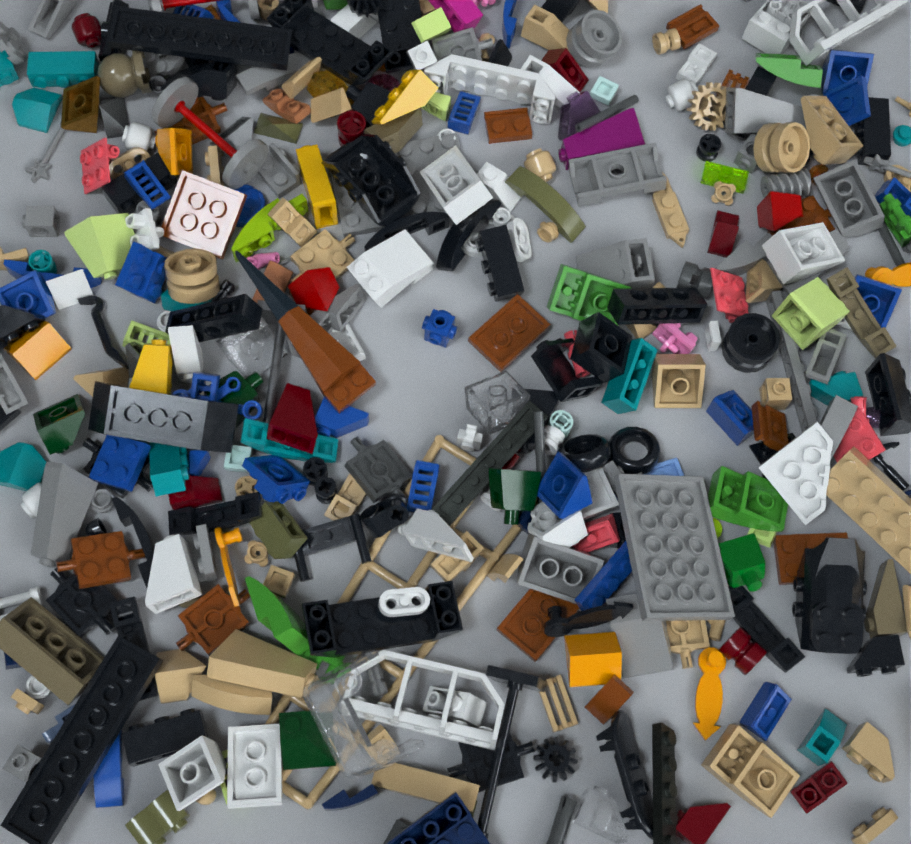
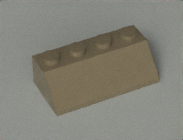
M32 597L4 616L0 621V649L68 706L83 693L104 659L102 655Z

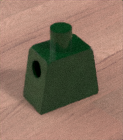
M233 371L220 379L219 388L230 377H236L241 382V389L238 392H230L220 400L221 402L241 405L251 400L260 402L255 389L264 381L257 372L254 371L244 379L238 371ZM231 381L229 387L231 389L236 388L237 381ZM203 391L204 395H210L209 391ZM237 415L236 428L245 419L244 415Z
M489 468L492 508L505 510L504 524L518 525L519 511H532L534 509L541 472Z

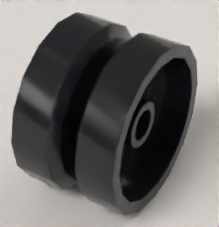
M757 313L741 315L731 324L723 339L721 346L722 354L727 363L735 370L744 373L757 372L769 363L777 351L780 342L779 330L774 322L764 315Z

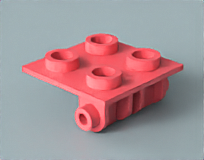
M105 137L81 150L80 162L82 164L84 194H88L110 183L109 161L117 158L120 150L117 146L107 144V138Z
M710 268L717 311L724 312L725 318L730 323H733L737 317L748 313L743 279L740 276Z
M861 409L855 412L844 437L833 455L836 462L853 447L857 448L868 460L886 450Z

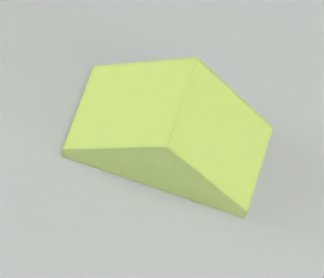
M442 7L411 23L421 43L446 35L451 28Z

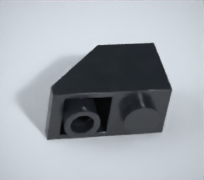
M1 305L0 342H6V344L13 343L25 331L31 332L39 328V323L46 320L44 315L14 306Z
M899 635L878 636L866 641L861 648V652L857 653L847 667V674L856 673L857 677L872 675V671H881L882 675L897 673V669L905 665Z

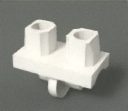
M145 208L139 213H132L125 218L126 226L135 229V235L130 239L131 246L134 241L152 251L159 248V238L165 233L163 228L156 227L151 209Z

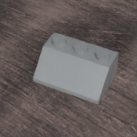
M856 160L813 178L842 236H862L883 227L885 216Z
M529 533L521 554L523 561L519 565L517 584L577 604L574 599L601 570L604 560L597 555L573 547L568 548L543 541Z

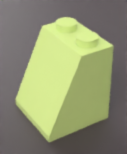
M128 213L91 216L64 232L66 238L94 278L104 277L105 280H110L119 276L131 248L130 239L135 235L134 230L126 226L125 218L129 216Z
M817 277L791 292L772 314V317L797 345L804 350L837 325L850 311L833 294L829 287Z

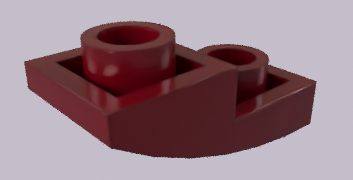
M830 761L790 792L807 814L848 783L833 762Z

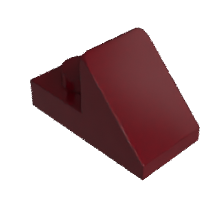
M717 210L707 253L726 258L731 254L739 226H737L739 215Z

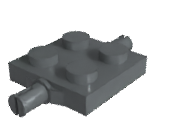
M358 436L353 438L350 443L358 451V454L348 460L344 467L371 501L375 503L383 497L392 494H401L408 501V498L400 488L408 483L413 475L385 440L376 445L366 447Z

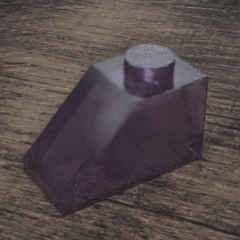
M587 90L578 93V91L573 92L566 98L568 102L561 106L558 131L560 141L577 132L575 129L576 124L601 112Z

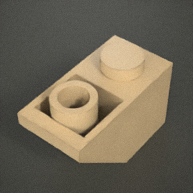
M870 723L860 724L842 749L847 752L846 756L853 763L861 764L868 770L867 774L875 781L882 783L892 781L895 775L888 738Z

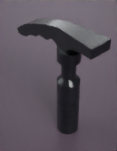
M890 442L883 444L886 450L894 449L900 443ZM881 454L872 458L902 491L910 486L891 465H888L883 460Z

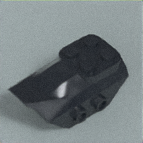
M363 134L351 143H346L321 162L333 175L336 183L348 191L352 201L358 202L365 213L379 226H387L408 213L421 194L407 168L405 160L401 156H397L387 141L383 142L378 135Z
M826 537L817 547L805 548L797 570V577H794L793 580L796 602H793L792 614L795 617L800 648L803 650L838 654L861 652L863 626L866 616L863 595L867 592V583L864 580L865 551L859 548L856 539Z

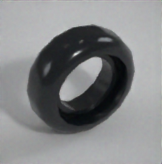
M637 426L625 427L618 430L610 438L611 458L609 461L613 460L615 465L620 466L625 474H638L640 472L645 474L657 465L660 457V444L655 435L647 429ZM631 441L639 442L646 447L648 453L643 459L629 460L622 456L620 452L621 446Z
M586 434L571 438L559 448V452L563 453L583 473L602 467L611 458L610 443L605 437L596 434Z

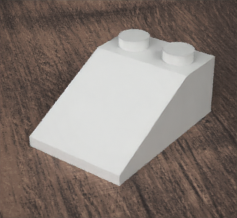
M456 145L420 171V174L456 225L493 198Z
M823 222L779 230L762 245L767 258L772 263L783 285L798 282L845 261Z
M405 229L365 251L347 268L370 297L382 308L434 263Z

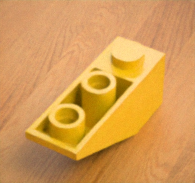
M421 70L407 71L402 76V82L398 88H394L389 93L388 101L385 105L380 106L375 111V118L372 120V123L384 124L425 106L438 87Z

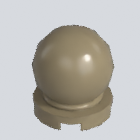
M132 50L131 57L124 53H113L105 57L98 66L101 88L106 93L120 98L133 95L138 88L141 89L143 94L152 93L149 85L151 79L148 67L144 68L143 58H145L144 52Z

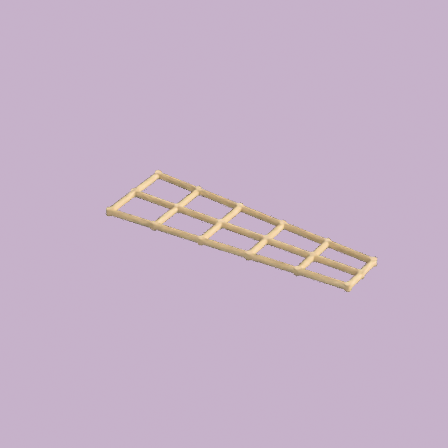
M437 435L422 461L432 463L440 448L470 466L476 458L444 439L442 435ZM412 479L403 491L407 498H409ZM538 496L536 497L535 506L538 505ZM472 502L450 525V527L459 537L462 536L464 533L459 531L455 527L457 526V524L459 523L467 509L470 507ZM512 525L493 551L480 544L484 548L480 555L487 560L457 598L459 612L522 530L518 525ZM392 530L388 531L385 535L375 538L369 549L372 562L366 564L361 562L337 604L351 600L368 570L397 589L416 587L438 553L428 551L406 583L373 562ZM438 640L423 643L413 657L424 659ZM359 653L322 709L304 697L300 698L282 694L265 724H277L279 713H284L290 701L304 711L332 712L345 693L351 668L365 661L362 653ZM384 659L379 662L380 667L396 677V680L379 702L390 704L399 693L405 668L402 670L389 660ZM412 666L410 677L417 669L416 666ZM334 718V730L349 740L337 756L336 766L327 769L308 796H305L285 782L293 770H283L282 767V793L305 809H311L376 722L365 720L355 732Z

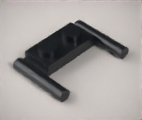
M359 513L302 530L308 539L294 554L300 582L310 580L305 555L329 550L355 542V540L362 564L372 562Z

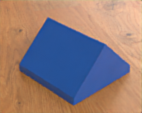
M831 49L822 65V94L861 75L866 78L868 86L874 54Z
M857 274L855 280L860 286L857 290L880 327L886 328L902 288Z
M734 390L720 394L712 400L706 412L736 446L754 434L752 409Z
M558 451L539 484L537 496L558 518L564 519L593 502L587 476L563 453Z

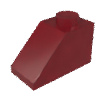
M567 48L548 50L541 60L550 65L579 92L582 91L589 81Z
M189 476V480H185V491L168 494L173 510L185 507L198 508L223 502L219 479L213 477Z
M728 803L689 807L684 811L679 809L677 812L676 835L686 844H705L731 806Z

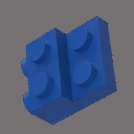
M133 241L115 285L155 304L162 294V286L166 278L164 264L167 257Z
M266 455L245 458L242 467L249 472L252 478L258 480L254 489L266 501H278L280 504H283L291 499L300 501L306 495V489L310 481L282 457Z

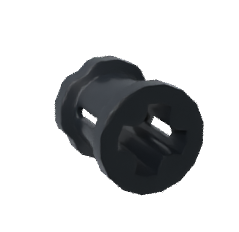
M327 476L317 479L314 486L316 498L322 504H330L335 494H338L336 482ZM326 487L330 492L325 493L322 489Z

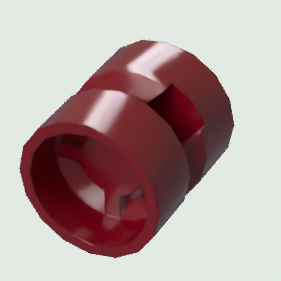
M350 110L339 116L337 130L338 141L341 147L365 134L366 120L361 113Z
M739 627L718 651L726 659H733L735 661L734 666L742 674L746 675L764 657L767 651L757 642L751 643V636Z

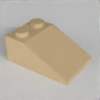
M803 96L801 98L806 130L810 140V149L814 153V158L822 165L846 163L863 147V144L827 96Z

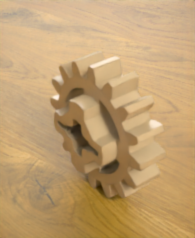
M706 82L705 86L698 85L699 92H691L694 98L688 99L692 106L687 108V111L692 112L689 119L696 120L694 126H701L702 130H708L709 128L712 131L716 130V126L718 128L724 127L726 88L728 87H721V83L713 84L712 82ZM713 91L717 93L719 96H714V94H711L710 92ZM703 117H708L711 121H706Z

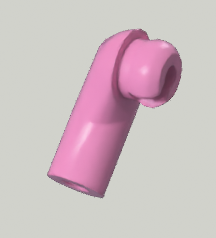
M278 252L258 253L246 259L259 270L266 266L270 260L279 263L280 256Z

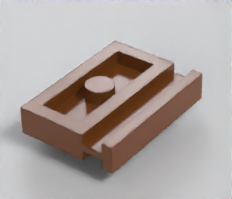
M701 4L667 23V30L677 29L680 35L681 47L684 50L718 31L719 24L707 11L702 9L703 6Z
M527 107L484 112L489 144L532 139V129Z
M756 401L751 406L754 438L756 441L762 440L763 444L770 449L779 451L788 444L785 414L768 405L763 407L759 401Z

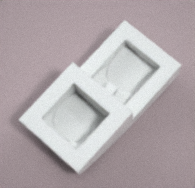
M698 43L690 53L686 63L678 71L675 79L692 80L697 85L717 53Z

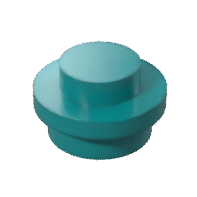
M906 125L897 126L893 131L894 143L901 147L911 144V128Z

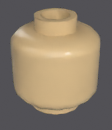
M540 148L526 155L527 159L524 161V167L545 182L553 178L552 174L556 171V165L549 151H543Z

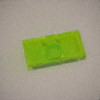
M706 161L700 183L713 187L718 181L734 184L736 187L735 192L743 194L749 171Z

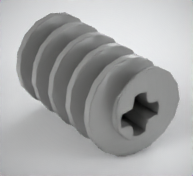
M804 168L794 173H779L778 175H770V177H762L760 184L762 195L765 198L770 191L794 193L800 196L803 193L805 197L809 196L811 188L809 170Z

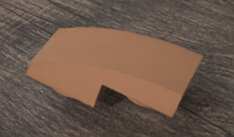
M280 88L272 90L268 96L262 99L268 108L295 124H298L311 113V108L308 104L296 101L294 98L290 99L285 91Z

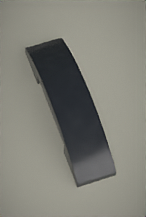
M490 200L457 225L453 223L439 251L436 264L438 270H455L465 256L461 249L462 245L480 220H490L501 205L500 201Z
M423 212L400 218L373 235L364 246V249L367 251L405 229L409 234L425 228L429 236L449 228L450 216L445 212Z
M255 492L236 496L233 501L196 509L185 507L168 511L169 535L197 534L196 526L206 524L210 532H214V528L221 527L224 530L257 520L262 517L260 493Z
M114 497L112 501L120 521L125 527L133 524L147 559L146 562L138 565L147 588L155 549L153 542L136 513L121 499Z
M743 585L736 588L728 586L735 614L733 619L739 627L751 636L750 640L752 642H757L767 651L765 656L786 673L805 658L804 654L789 637L785 639L752 602L754 598Z
M135 596L109 603L118 636L150 653ZM155 675L139 701L158 696Z

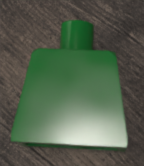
M752 533L718 543L728 585L733 588L746 585L750 592L759 590L762 587L760 580L765 576V560L755 534Z

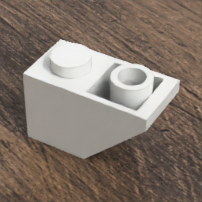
M430 686L422 711L442 717L449 689ZM454 690L447 720H460L466 722L469 726L479 727L487 702L471 693Z

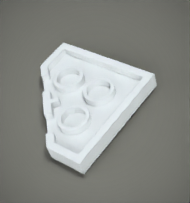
M815 422L758 466L804 525H807L825 511L826 492L829 481L833 440L818 422Z

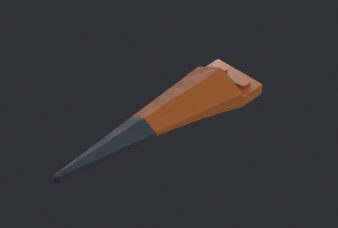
M235 250L237 259L279 322L321 393L339 414L376 385V381L358 359L240 252Z

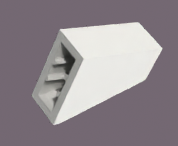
M180 534L169 535L162 541L155 543L145 605L157 614L202 595L188 542Z

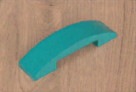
M247 418L243 421L240 442L253 449L298 461H307L310 458L318 457L324 460L325 463L336 462L339 439L318 435L313 454L266 439L269 423Z

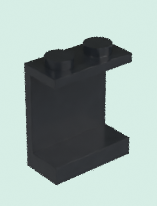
M559 338L555 341L545 340L537 345V350L531 355V358L560 402L588 397L602 384L598 376L582 379L576 377L574 369L563 354L575 342L573 338Z

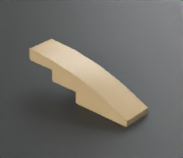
M381 759L377 762L371 782L375 787L437 804L456 791L469 812L472 813L480 785Z

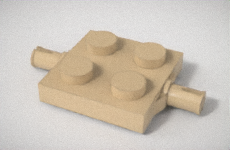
M324 229L290 256L291 261L298 267L300 272L290 282L292 283L307 270L330 267L335 279H338L348 271L347 266L354 261L346 251V248L355 242L354 237L348 234L344 239L338 241Z
M705 620L666 621L671 653L680 654L682 669L693 668L690 653L710 647Z

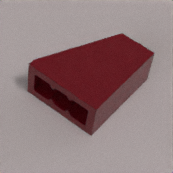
M287 383L269 423L266 439L313 454L318 434L310 390Z

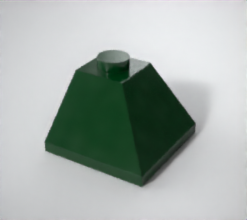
M78 394L33 414L37 432L50 455L66 451L75 441L85 416V411Z
M316 711L279 713L283 770L336 766L334 713Z

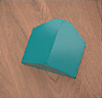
M31 88L17 93L13 99L12 107L18 125L48 133L63 96L38 88Z
M18 442L0 451V485L22 491L29 490L35 484L42 482L46 460L33 445Z

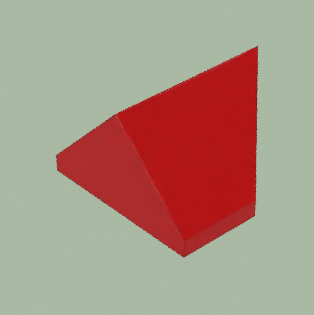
M770 191L757 206L759 228L776 231L792 220L803 217L801 196Z
M330 267L307 270L288 285L296 304L326 312L340 289Z

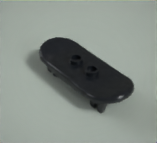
M618 710L612 716L611 726L598 734L596 738L597 741L611 740L599 746L601 752L615 751L614 759L626 799L631 804V807L619 813L620 819L634 817L629 822L622 824L623 829L643 830L653 840L652 794L637 749L629 716L623 710Z

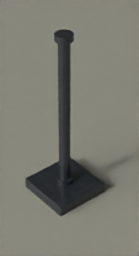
M488 665L486 676L496 682L507 684L509 690L477 824L487 839L489 834L486 832L518 693L522 691V688L544 693L546 682L539 676Z

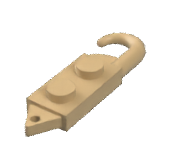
M667 178L666 189L655 191L652 196V202L666 238H670L683 248L686 234H688L690 229L676 194L673 192Z

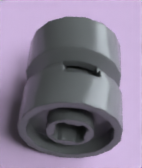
M686 261L676 288L696 287L701 296L707 299L713 285L710 269L706 267L699 269L697 264ZM692 275L698 276L696 284L690 283Z

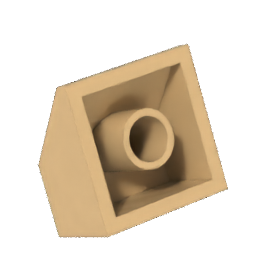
M656 354L652 366L654 408H701L706 364L700 354Z

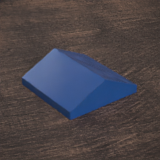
M37 270L0 288L1 305L14 306L44 315L45 319L56 314L52 294Z

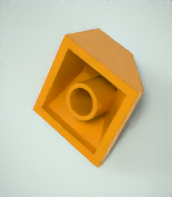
M179 128L157 129L155 144L171 175H181L182 170L193 174L191 130Z

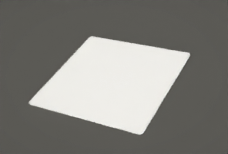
M83 269L46 281L58 310L78 304L77 299L94 296Z

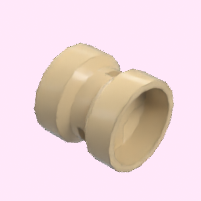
M675 28L667 30L666 33H655L652 36L653 47L658 55L666 53L669 49L671 51L680 49V35Z

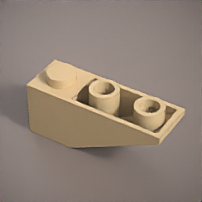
M534 5L525 17L521 37L548 50L567 48L566 38L569 29L553 13Z

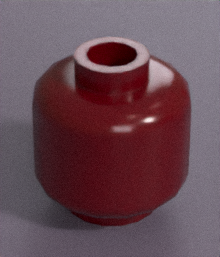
M83 13L74 18L71 28L77 43L88 48L97 47L100 44L99 41L102 40L101 25L98 18L89 13Z

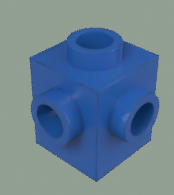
M433 309L430 316L426 315L422 325V329H425L424 340L446 348L449 339L453 340L457 331V326L454 325L455 316H452L451 313L445 310L438 311Z

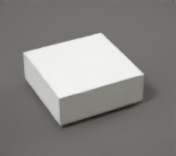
M710 321L704 331L708 352L717 351L721 344L718 321Z

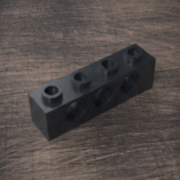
M696 287L613 289L607 309L618 325L700 323L707 302Z
M242 294L172 311L169 313L165 332L169 335L168 327L193 325L198 341L204 342L259 329L263 309L247 294Z

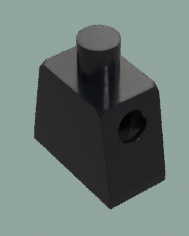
M367 82L363 90L351 84L346 91V96L354 101L351 110L357 111L365 117L366 127L368 128L375 125L372 123V120L375 118L374 113L380 106L385 105L391 91Z

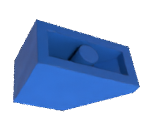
M324 397L315 416L317 434L338 438L368 426L369 413L348 406L339 414Z

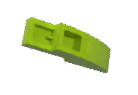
M303 194L288 201L300 215L304 216L308 212L307 199ZM278 198L257 212L237 236L231 248L236 263L239 260L235 255V250L247 258L257 250L270 246L275 240L274 231L281 230V228L267 214L280 201Z

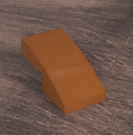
M614 674L586 704L585 708L604 725L613 716L614 712L618 711L632 696L634 691Z

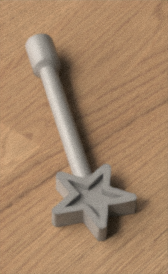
M61 126L41 162L36 158L34 166L25 168L27 173L32 174L31 180L33 183H36L40 178L50 179L46 172L51 168V164L47 163L65 131Z
M878 154L874 158L866 156L863 161L869 165L868 170L877 169L882 173L888 170L911 179V172L889 165L890 161L881 159Z

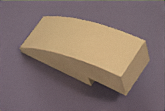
M192 675V697L225 710L254 715H271L272 691L215 680L207 677V675Z

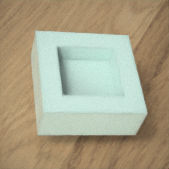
M599 76L590 91L589 97L609 106L619 85Z
M233 445L232 453H226L224 470L249 473L242 467L245 458L252 457V448Z

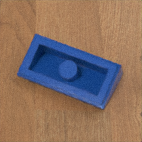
M764 682L741 718L740 724L762 740L767 741L792 699L777 684Z

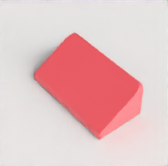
M613 514L585 523L588 535L571 547L591 552L619 542L620 539Z

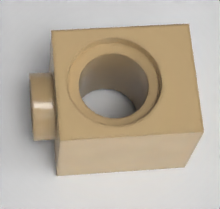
M766 378L759 388L761 406L768 405L776 410H785L792 401L790 378Z

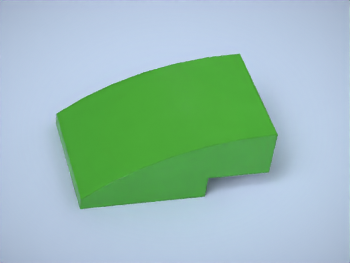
M756 53V62L772 74L795 84L821 88L823 69L820 65L806 66L801 64L799 55Z
M560 264L547 308L550 311L564 314L580 321L600 312L618 325L607 309L613 289H631V287L568 265Z
M721 466L713 473L708 493L712 517L753 529L782 532L784 530L788 504L767 479L749 471L742 475L724 466Z
M250 576L246 577L245 581L258 621L273 632L274 638L296 655L309 650L305 623L299 615L262 583Z

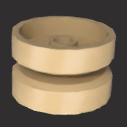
M786 122L783 124L768 123L763 125L758 130L754 141L755 161L762 171L768 173H794L800 171L809 157L810 140L807 130L802 124L797 122Z
M197 248L185 249L171 254L165 260L164 268L168 278V293L173 300L186 304L201 303L212 299L220 291L217 260L213 253Z

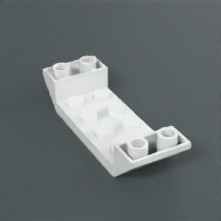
M453 54L433 63L424 70V74L438 87L436 91L438 93L446 95L448 87L459 91L474 92L477 95L492 96L500 100L515 101L523 105L528 104L531 105L530 120L539 124L551 123L555 95L538 73Z

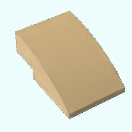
M729 724L701 764L702 767L726 787L769 818L773 817L800 777L797 772L763 742H757L741 726Z

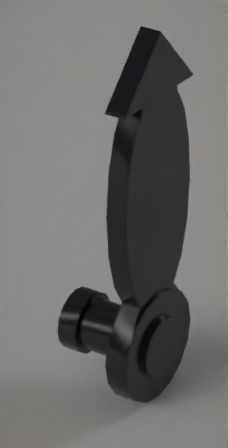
M614 601V605L590 608L580 611L569 618H562L563 612L560 606H552L547 610L550 620L544 623V633L549 637H562L570 633L572 629L598 626L612 621L619 616L623 619L633 609V604Z

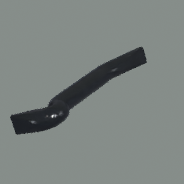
M86 296L77 299L80 305L96 304L91 310V316L104 351L110 358L128 369L126 362L113 347L101 315L104 308L103 300L97 296Z

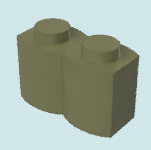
M166 790L145 809L134 816L125 826L138 844H165V837L171 831L177 833L188 824L186 819L190 814L185 808L177 811L169 790Z

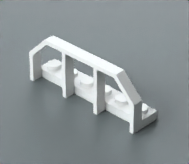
M814 0L792 14L789 41L807 66L831 49L838 48L842 43L855 35H860L884 18H889L905 5L908 0H874L877 6L869 11V15L867 12L860 15L850 0H836L850 20L841 27V31L839 28H833L819 7V4L826 0ZM807 11L810 12L827 37L826 39L823 36L813 43L814 48L809 51L799 36L801 15Z
M382 650L351 668L342 700V709L345 715L490 750H495L505 706L485 673L387 650ZM384 659L406 664L395 709L392 708V705L385 702L373 704L368 703L363 697L352 696L350 698L355 678L360 673ZM412 666L452 675L442 717L435 714L423 716L417 714V711L413 709L402 708ZM457 677L482 683L498 708L494 730L485 726H479L478 729L469 727L466 722L460 720H453V723L447 721Z

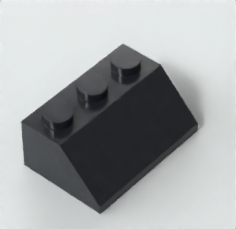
M881 353L865 371L880 435L882 437L908 434L911 431V393L906 387V373L904 368H901L899 359L886 353Z

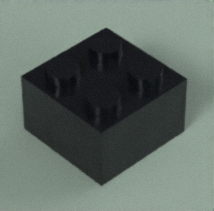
M597 312L579 322L570 359L592 375L598 376L604 383L624 374L632 336L600 312Z

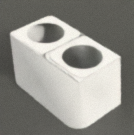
M347 4L331 18V22L355 37L360 38L377 23L374 19L378 21V11L376 15L369 14L368 18L365 14L358 17L356 13L351 12L350 6Z

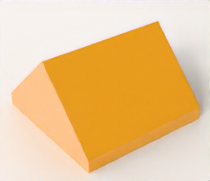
M45 320L39 323V328L31 332L25 331L19 335L20 338L17 341L3 348L35 380L71 350L66 341Z
M615 632L564 635L569 688L605 685L614 674L621 680L622 651Z

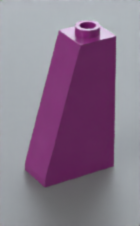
M635 109L625 110L582 132L563 139L558 155L560 162H564L565 169L568 170L570 159L645 145Z

